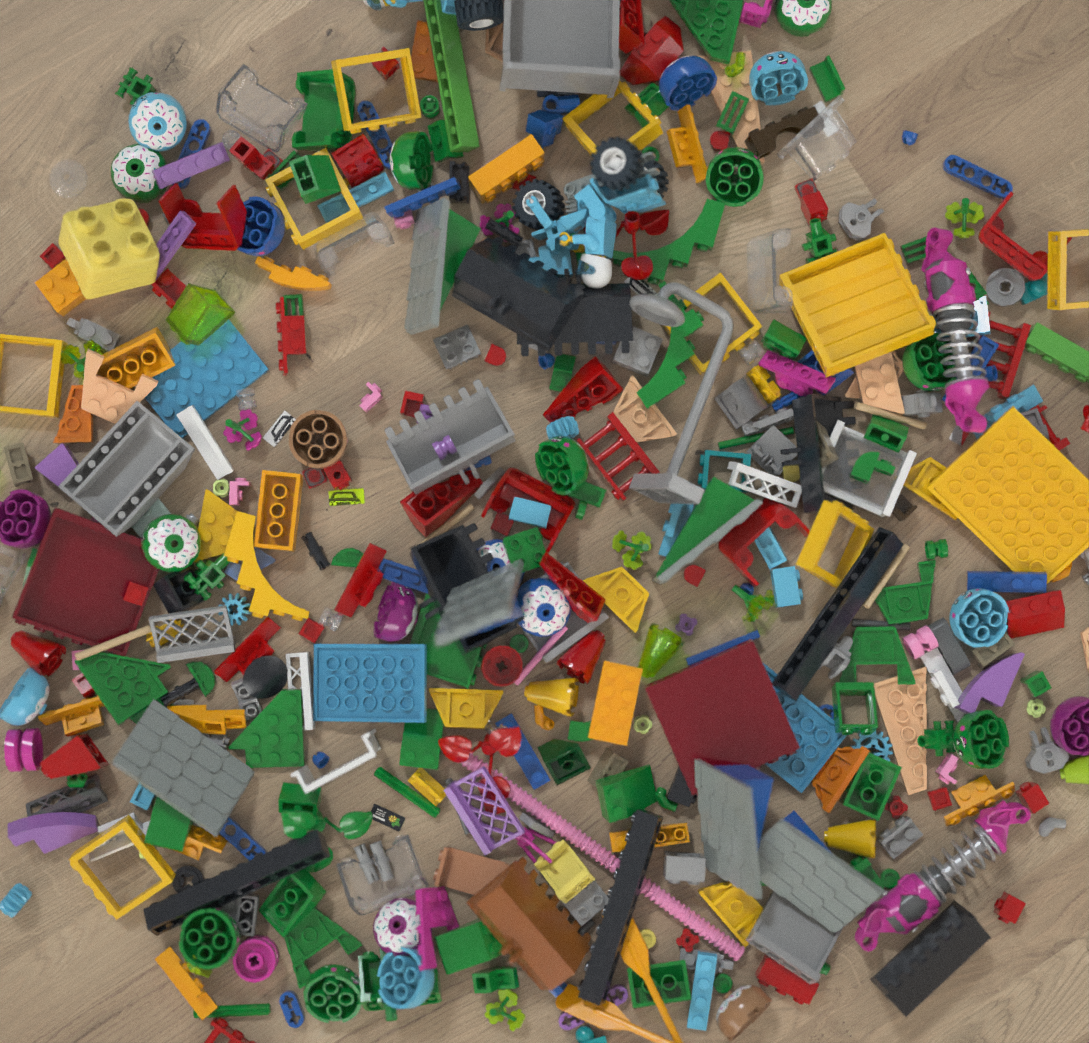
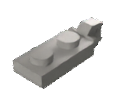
M69 317L66 324L76 329L74 334L78 335V337L108 351L116 348L121 338V335L87 319L81 318L78 322Z
M787 408L778 410L775 415L770 417L769 415H764L758 418L759 421H747L741 425L744 436L768 430L772 425L776 427L794 419L793 409L787 410Z
M684 947L680 948L679 960H685L686 969L695 970L697 953L699 951L717 954L715 973L722 972V968L733 970V960L724 959V954L694 948L691 952H686Z

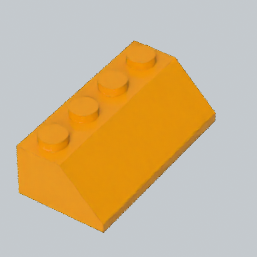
M155 327L102 354L104 359L97 374L130 389L138 384L142 374L152 378L175 366V362L165 338L159 328Z

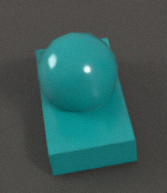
M1048 273L1037 281L1031 280L1025 283V292L1021 298L1022 305L1047 295Z
M581 1026L576 1030L575 1037L578 1043H607L606 1035L594 1039V1031L589 1026Z

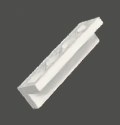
M194 405L178 413V419L216 479L219 480L233 472L234 468Z
M729 461L727 469L732 470L728 485L793 508L797 507L802 492L801 485L741 463ZM738 473L745 476V482L741 484L736 483ZM756 479L760 480L763 486L757 490L754 489L752 481ZM772 485L777 486L779 493L773 496L768 489ZM788 491L795 492L792 502L787 501L784 493Z
M310 653L286 654L288 689H297L293 685L292 680L297 674L301 677L302 686L300 689H302L305 721L303 730H314ZM291 657H300V668L298 670L291 666Z

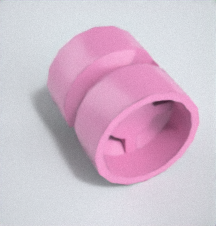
M927 625L916 630V634L910 633L902 638L905 648L914 660L923 656L924 651L930 652L939 647L933 632Z

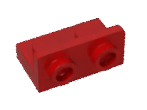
M168 268L151 284L153 286L151 290L158 297L163 295L167 299L165 303L172 310L177 308L181 312L196 296Z

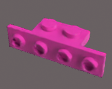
M770 350L765 353L758 363V366L775 372L776 385L795 392L799 396L806 397L809 394H813V389L827 394L836 381L834 377L829 376L826 378L824 373Z

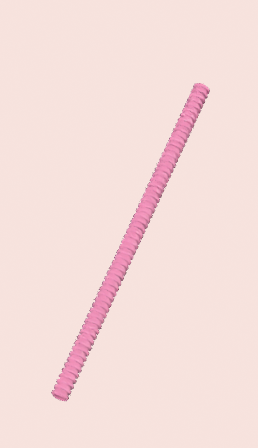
M469 753L470 756L467 761L461 762L462 766H466L468 771L471 770L473 772L483 766L488 771V763H484L483 759L479 760L478 756H474L473 753ZM492 769V773H491V776H492V777H494V776H501V777H503V776H502L503 774H502V773L499 774L497 769H496V770H493V769ZM482 773L477 775V777L485 778ZM507 780L510 784V793L507 799L511 798V802L515 801L517 806H521V809L525 808L527 813H531V816H536L535 819H540L541 823H546V827L550 826V829H554L556 834L560 833V837L564 836L566 841H570V844L574 843L575 847H579L581 852L585 851V854H589L591 859H595V862L599 861L601 866H605V869H610L609 872H615L616 868H619L621 860H619V857L616 858V854L612 855L610 850L607 851L606 847L602 848L600 843L597 844L596 840H591V837H587L585 832L581 833V829L577 830V827L575 825L572 826L571 822H566L567 819L563 820L561 815H556L557 812L553 813L552 809H548L546 804L542 805V802H538L536 797H532V794L528 795L526 790H522V787H517L518 784H513L512 780ZM645 876L640 894L643 893L644 897H649V900H653L655 905L659 904V907H663L665 912L669 911V915L673 914L675 919H679V922L683 921L684 925H688L690 930L694 929L695 933L698 932V935L700 937L703 936L704 940L708 939L710 944L713 943V946L718 947V950H723V953L728 954V957H733L734 961H738L745 951L744 946H740L739 942L735 943V940L730 939L729 935L725 936V932H720V929H716L715 925H710V922H706L704 917L700 918V915H696L694 910L691 911L690 907L686 908L684 903L681 904L680 900H675L674 896L671 897L669 892L665 893L666 890H661L659 885L656 886L655 882L651 883V879H646Z

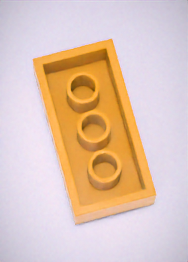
M530 134L468 176L469 186L482 204L485 202L490 203L496 199L498 193L501 191L505 193L511 189L512 184L516 180L521 182L528 177L527 173L532 170L535 172L542 168L545 162V152L533 135Z
M67 259L35 282L56 312L63 317L86 300Z
M262 470L254 547L295 552L304 477L302 474Z
M603 661L588 738L627 746L643 669Z

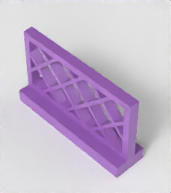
M485 766L457 781L451 782L444 789L447 797L484 855L491 853L493 849L525 833V829ZM478 774H483L486 779L485 784L475 782ZM463 782L470 784V793L463 791L460 784ZM474 786L484 789L482 797L473 794ZM487 790L495 793V801L486 798ZM472 798L481 801L480 809L472 806ZM484 803L494 805L493 813L483 810ZM497 806L505 809L507 812L506 817L496 814ZM482 815L492 818L490 825L482 822ZM495 819L505 822L503 829L493 827ZM507 824H514L518 831L515 833L506 831ZM492 831L502 834L500 841H494L491 836Z

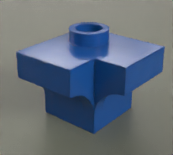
M541 109L529 113L526 132L533 135L541 148L550 146L554 143L555 135L561 133L562 118L564 116L559 113H547Z

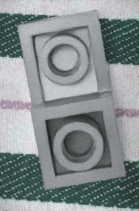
M243 678L231 682L240 709H245L246 721L257 717L263 711L259 698L251 696L245 690Z

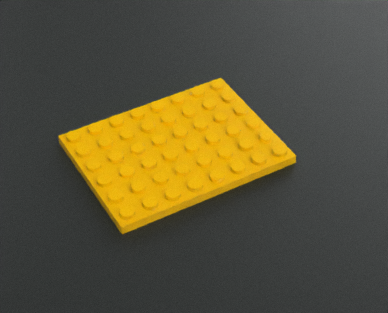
M1014 406L1007 410L927 486L1013 572H1046L1048 584L1089 547V479Z

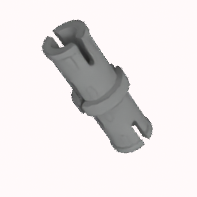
M382 841L370 844L369 846L375 859L374 864L378 867L382 881L394 878L389 864L390 859L389 856H386Z
M365 843L354 847L353 849L360 862L359 867L363 869L368 884L378 881L379 877L373 865L374 860L370 858Z

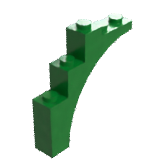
M707 198L701 214L694 225L683 236L657 250L637 253V257L646 255L653 263V271L647 278L648 283L654 285L662 283L669 262L676 268L682 269L687 267L693 246L702 252L712 250L725 203ZM613 250V257L610 260L613 262V265L621 267L623 260L633 257V253Z
M663 281L658 286L661 289L667 283ZM674 294L670 295L668 300L682 311L685 322L681 326L671 327L670 343L663 363L653 378L636 392L647 409L686 384L684 381L687 378L682 369L677 370L676 367L695 355L693 351L696 348L690 339L686 341L685 338L703 327L702 321H704L701 313L699 311L695 312L693 309L686 313L687 307L682 299L677 300Z

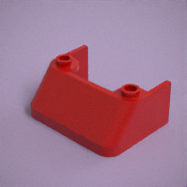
M174 183L158 200L169 225L179 211H185L196 223L182 243V247L188 249L236 251L242 244L247 210L236 185H232L218 200L217 206L221 213L202 212L198 202L184 198L178 183Z
M1010 192L1002 199L986 220L978 234V238L985 247L1026 278L1037 281L1048 271V254L1044 251H1036L1030 254L1002 233L1004 222L997 215L1014 193ZM1067 237V245L1072 237Z
M508 468L492 492L481 517L484 518L490 508L498 513L506 512L508 508L512 507L514 497L550 505L551 510L546 529H540L543 537L551 541L546 549V552L549 553L569 518L575 502L567 495H559L553 492L552 487L517 468Z
M764 498L762 500L763 503L741 524L730 529L718 542L719 551L753 587L758 586L759 583L746 569L753 563V554L747 547L774 522L784 529L795 525L805 537H808L810 533L807 526L782 503L768 498Z

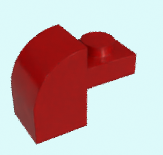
M242 136L229 150L243 166L262 180L275 167L270 160L259 153Z

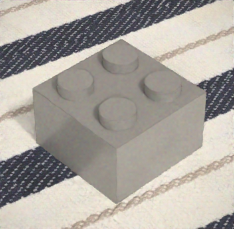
M633 327V341H629L630 352L622 353L620 341L612 363L648 377L663 338Z
M664 851L663 876L665 880H668V883L680 884V881H688V884L700 885V882H705L706 858L703 853Z

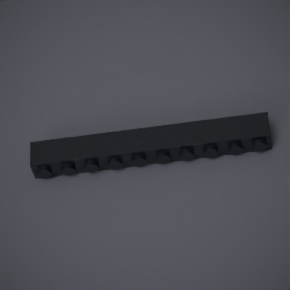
M881 527L877 529L775 677L772 685L783 695L797 701L904 544L894 532Z
M638 809L632 815L631 823L633 824L625 837V842L627 843L619 856L621 862L613 875L615 881L607 894L609 898L608 904L602 910V923L596 929V942H593L590 948L591 958L585 964V977L578 986V991H580L579 998L599 1006L606 1002L664 816L644 809Z
M318 830L309 831L304 837L292 839L282 846L272 848L271 851L265 854L255 856L252 860L239 863L230 870L222 871L217 876L204 879L195 886L187 887L180 893L172 894L160 902L152 903L149 907L143 909L147 930L158 936L182 925L188 916L198 910L207 908L217 909L329 858L330 853L325 836Z

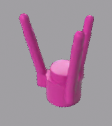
M524 827L525 833L515 838L518 841L517 844L525 851L533 863L537 862V860L527 847L529 845L549 863H552V860L532 842L535 839L532 835L553 845L556 841L536 832L532 828L527 829Z

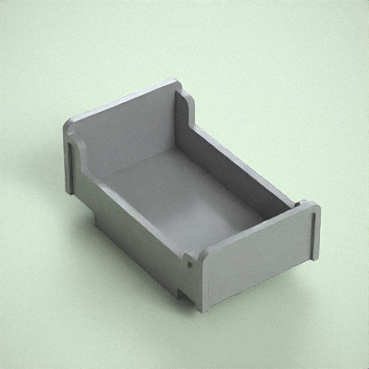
M504 0L503 69L499 91H505L506 88L605 94L607 98H613L620 80V58H618L620 0Z

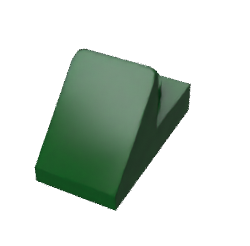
M567 354L556 356L549 390L561 392L570 382L576 356Z

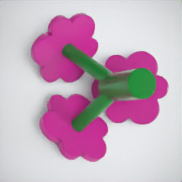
M509 203L505 205L498 204L496 206L497 211L494 212V216L497 218L495 221L499 224H505L503 225L504 227L508 226L509 230L518 235L519 228L509 224L512 222V218L515 217L514 214L516 212L513 211ZM482 215L480 216V228L485 236H491L493 233L485 229L490 217Z
M247 409L246 411H240V422L237 423L231 419L225 421L226 430L223 431V435L227 437L229 443L240 442L242 437L245 436L248 439L245 443L246 450L249 451L260 444L262 435L260 432L249 435L241 427V425H244L247 430L257 427V415L252 413L250 409Z

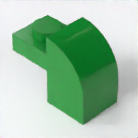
M867 452L855 461L849 478L867 484L873 471L890 477L894 473L895 467L891 465L890 461L884 459L879 461V452Z
M504 966L482 969L472 974L474 993H492L498 989H516L520 987L517 967L505 968Z

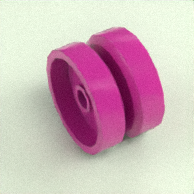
M28 728L24 733L21 729H10L7 731L4 756L7 769L10 772L22 771L24 767L27 771L40 770V762L43 761V740L38 728Z
M264 935L250 936L244 940L233 957L234 970L238 976L245 981L253 983L268 978L279 962L280 955L277 945L272 939Z

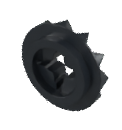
M185 865L175 872L176 875L172 883L175 891L180 893L187 887L201 883L204 877L196 867ZM194 875L191 881L193 884H187L183 887L182 885L186 881L184 876L190 877Z

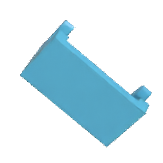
M770 526L754 540L769 569L788 560Z

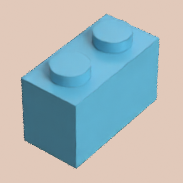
M795 566L771 569L770 575L775 607L801 604L800 600H803V593L801 588L798 589L797 582L800 581L799 570H796Z

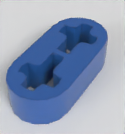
M287 990L281 995L279 1003L288 1025L292 1028H298L304 1022L305 1014L297 994L294 991ZM286 995L289 998L293 997L292 1007H290L288 1002H284ZM293 1010L296 1016L300 1015L301 1017L299 1018L298 1023H296L295 1020H291V1018L293 1017Z

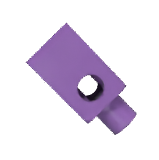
M61 443L35 468L51 482L59 486L79 463L68 445Z

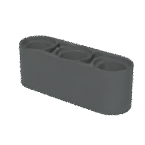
M942 617L928 625L938 642L939 647L937 648L952 675L971 666L945 618Z

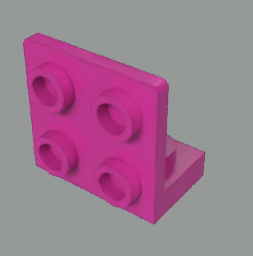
M765 0L763 7H760L755 2H745L739 22L761 28L762 23L767 22L773 0Z

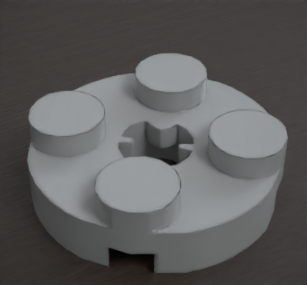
M1000 268L995 270L987 280V296L994 304L1001 307L1016 304L1021 300L1025 292L1023 276L1015 269ZM1005 282L1007 284L1008 282L1011 285L1008 292L1000 290L1002 283Z

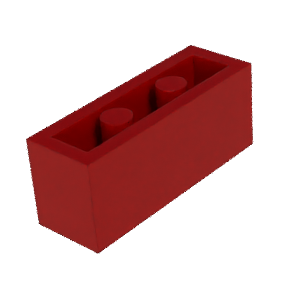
M766 954L755 973L760 984L766 987L769 985L775 987V991L783 996H786V994L793 996L792 1000L801 1005L804 1003L810 1005L820 985L819 982L809 984Z

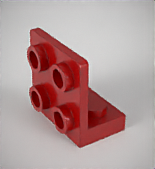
M364 133L331 153L352 188L377 176L384 170L379 157Z

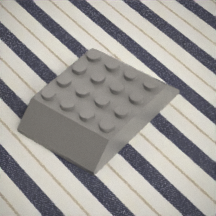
M136 401L58 487L117 537L133 527L184 471L195 449L141 403Z

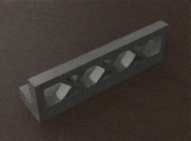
M96 773L87 777L85 786L82 788L66 786L27 803V817L55 812L82 813L107 802L108 797L101 788L100 778ZM95 782V787L86 789L88 784ZM77 790L74 796L68 797L70 792ZM60 798L56 804L50 805L53 799ZM39 805L42 806L39 811L33 813L32 808Z

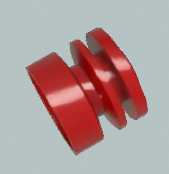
M500 645L493 647L485 654L481 663V671L488 683L504 687L513 684L519 678L523 663L515 649ZM503 661L504 666L507 667L502 672H499L496 664H500Z

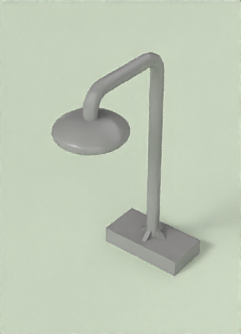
M673 282L663 286L657 295L639 294L633 296L629 301L630 307L638 315L649 321L664 326L678 327L685 322L684 314L674 303L668 300L670 295L677 294L719 318L722 322V331L667 472L663 474H634L629 488L658 503L699 504L704 489L678 476V473L731 340L734 324L730 313L725 308L685 285Z

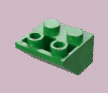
M305 155L289 161L297 187L305 204L341 191L329 155Z
M773 319L760 342L763 343L764 348L770 351L775 350L781 356L794 360L799 355L807 338Z

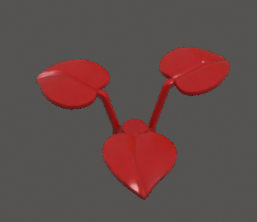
M669 209L647 212L642 215L635 211H629L625 214L624 221H621L618 230L616 227V237L623 227L628 234H632L633 257H628L621 263V270L627 277L644 280L651 275L653 271L651 259L646 255L637 257L636 232L639 229L641 231L645 230L649 235H660L666 232L669 225Z
M518 726L495 729L491 733L486 734L483 742L479 741L478 745L471 749L472 742L463 736L442 737L438 740V744L444 755L449 760L457 763L467 761L470 756L469 753H474L481 747L484 754L490 755L488 772L491 775L494 753L499 751L505 757L515 755L519 751L522 737L520 727ZM501 776L492 777L506 799L510 793L509 782ZM482 778L478 783L485 784L486 779ZM478 787L480 794L483 796L484 789ZM487 790L486 798L495 801L496 795L494 792Z

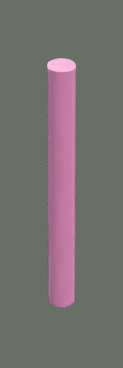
M566 625L558 633L552 635L522 669L519 678L514 682L516 685H519L542 657L547 654L568 630Z

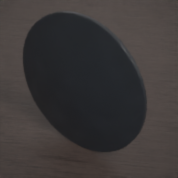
M262 656L255 659L244 672L243 685L245 690L251 696L260 699L276 695L287 682V667L281 659L275 656Z

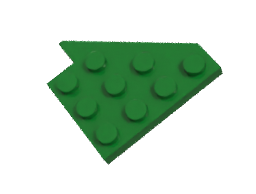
M669 0L711 61L729 65L744 0Z
M99 652L79 661L75 660V664L118 726L148 707L153 699L157 701L168 693L158 677L171 669L169 664Z
M282 689L229 746V749H245L247 766L250 768L300 767L305 765L302 689Z

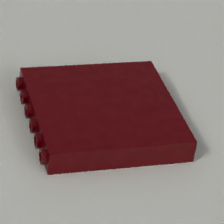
M54 507L13 611L12 618L15 619L14 622L26 626L28 623L33 625V629L45 633V630L53 632L52 635L57 638L64 639L65 636L71 638L72 643L81 646L85 643L91 645V648L136 630L159 569L152 566L145 558L141 548V538L125 532L116 537L98 522ZM129 582L149 587L143 606L123 600ZM131 640L106 651L109 654L126 656Z
M752 639L644 685L692 795L696 794L698 796V788L695 787L694 759H700L711 766L749 765L759 770L761 768L760 765L775 763L779 760V757L783 755L791 756L800 748Z

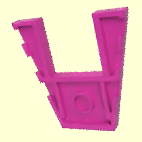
M444 886L415 890L416 913L420 915V926H417V934H421V945L418 946V955H422V965L419 966V971L437 968L430 929L447 927L448 932L459 927Z

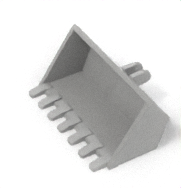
M479 379L473 381V385L477 390L475 394L469 396L465 387L458 390L463 399L462 401L455 404L450 395L445 396L443 399L448 407L447 409L440 412L436 403L430 404L429 408L433 414L432 417L425 420L421 411L415 412L414 416L419 424L410 427L406 419L400 420L399 423L404 432L395 435L392 427L385 428L384 431L389 438L386 442L411 491H414L415 494L460 473L466 485L469 484V479L463 470L470 467L474 478H480L474 465L479 460L516 441L514 438L515 434L488 387H483ZM449 435L458 452L454 454L449 453L445 459L440 460L432 443L443 441V437Z

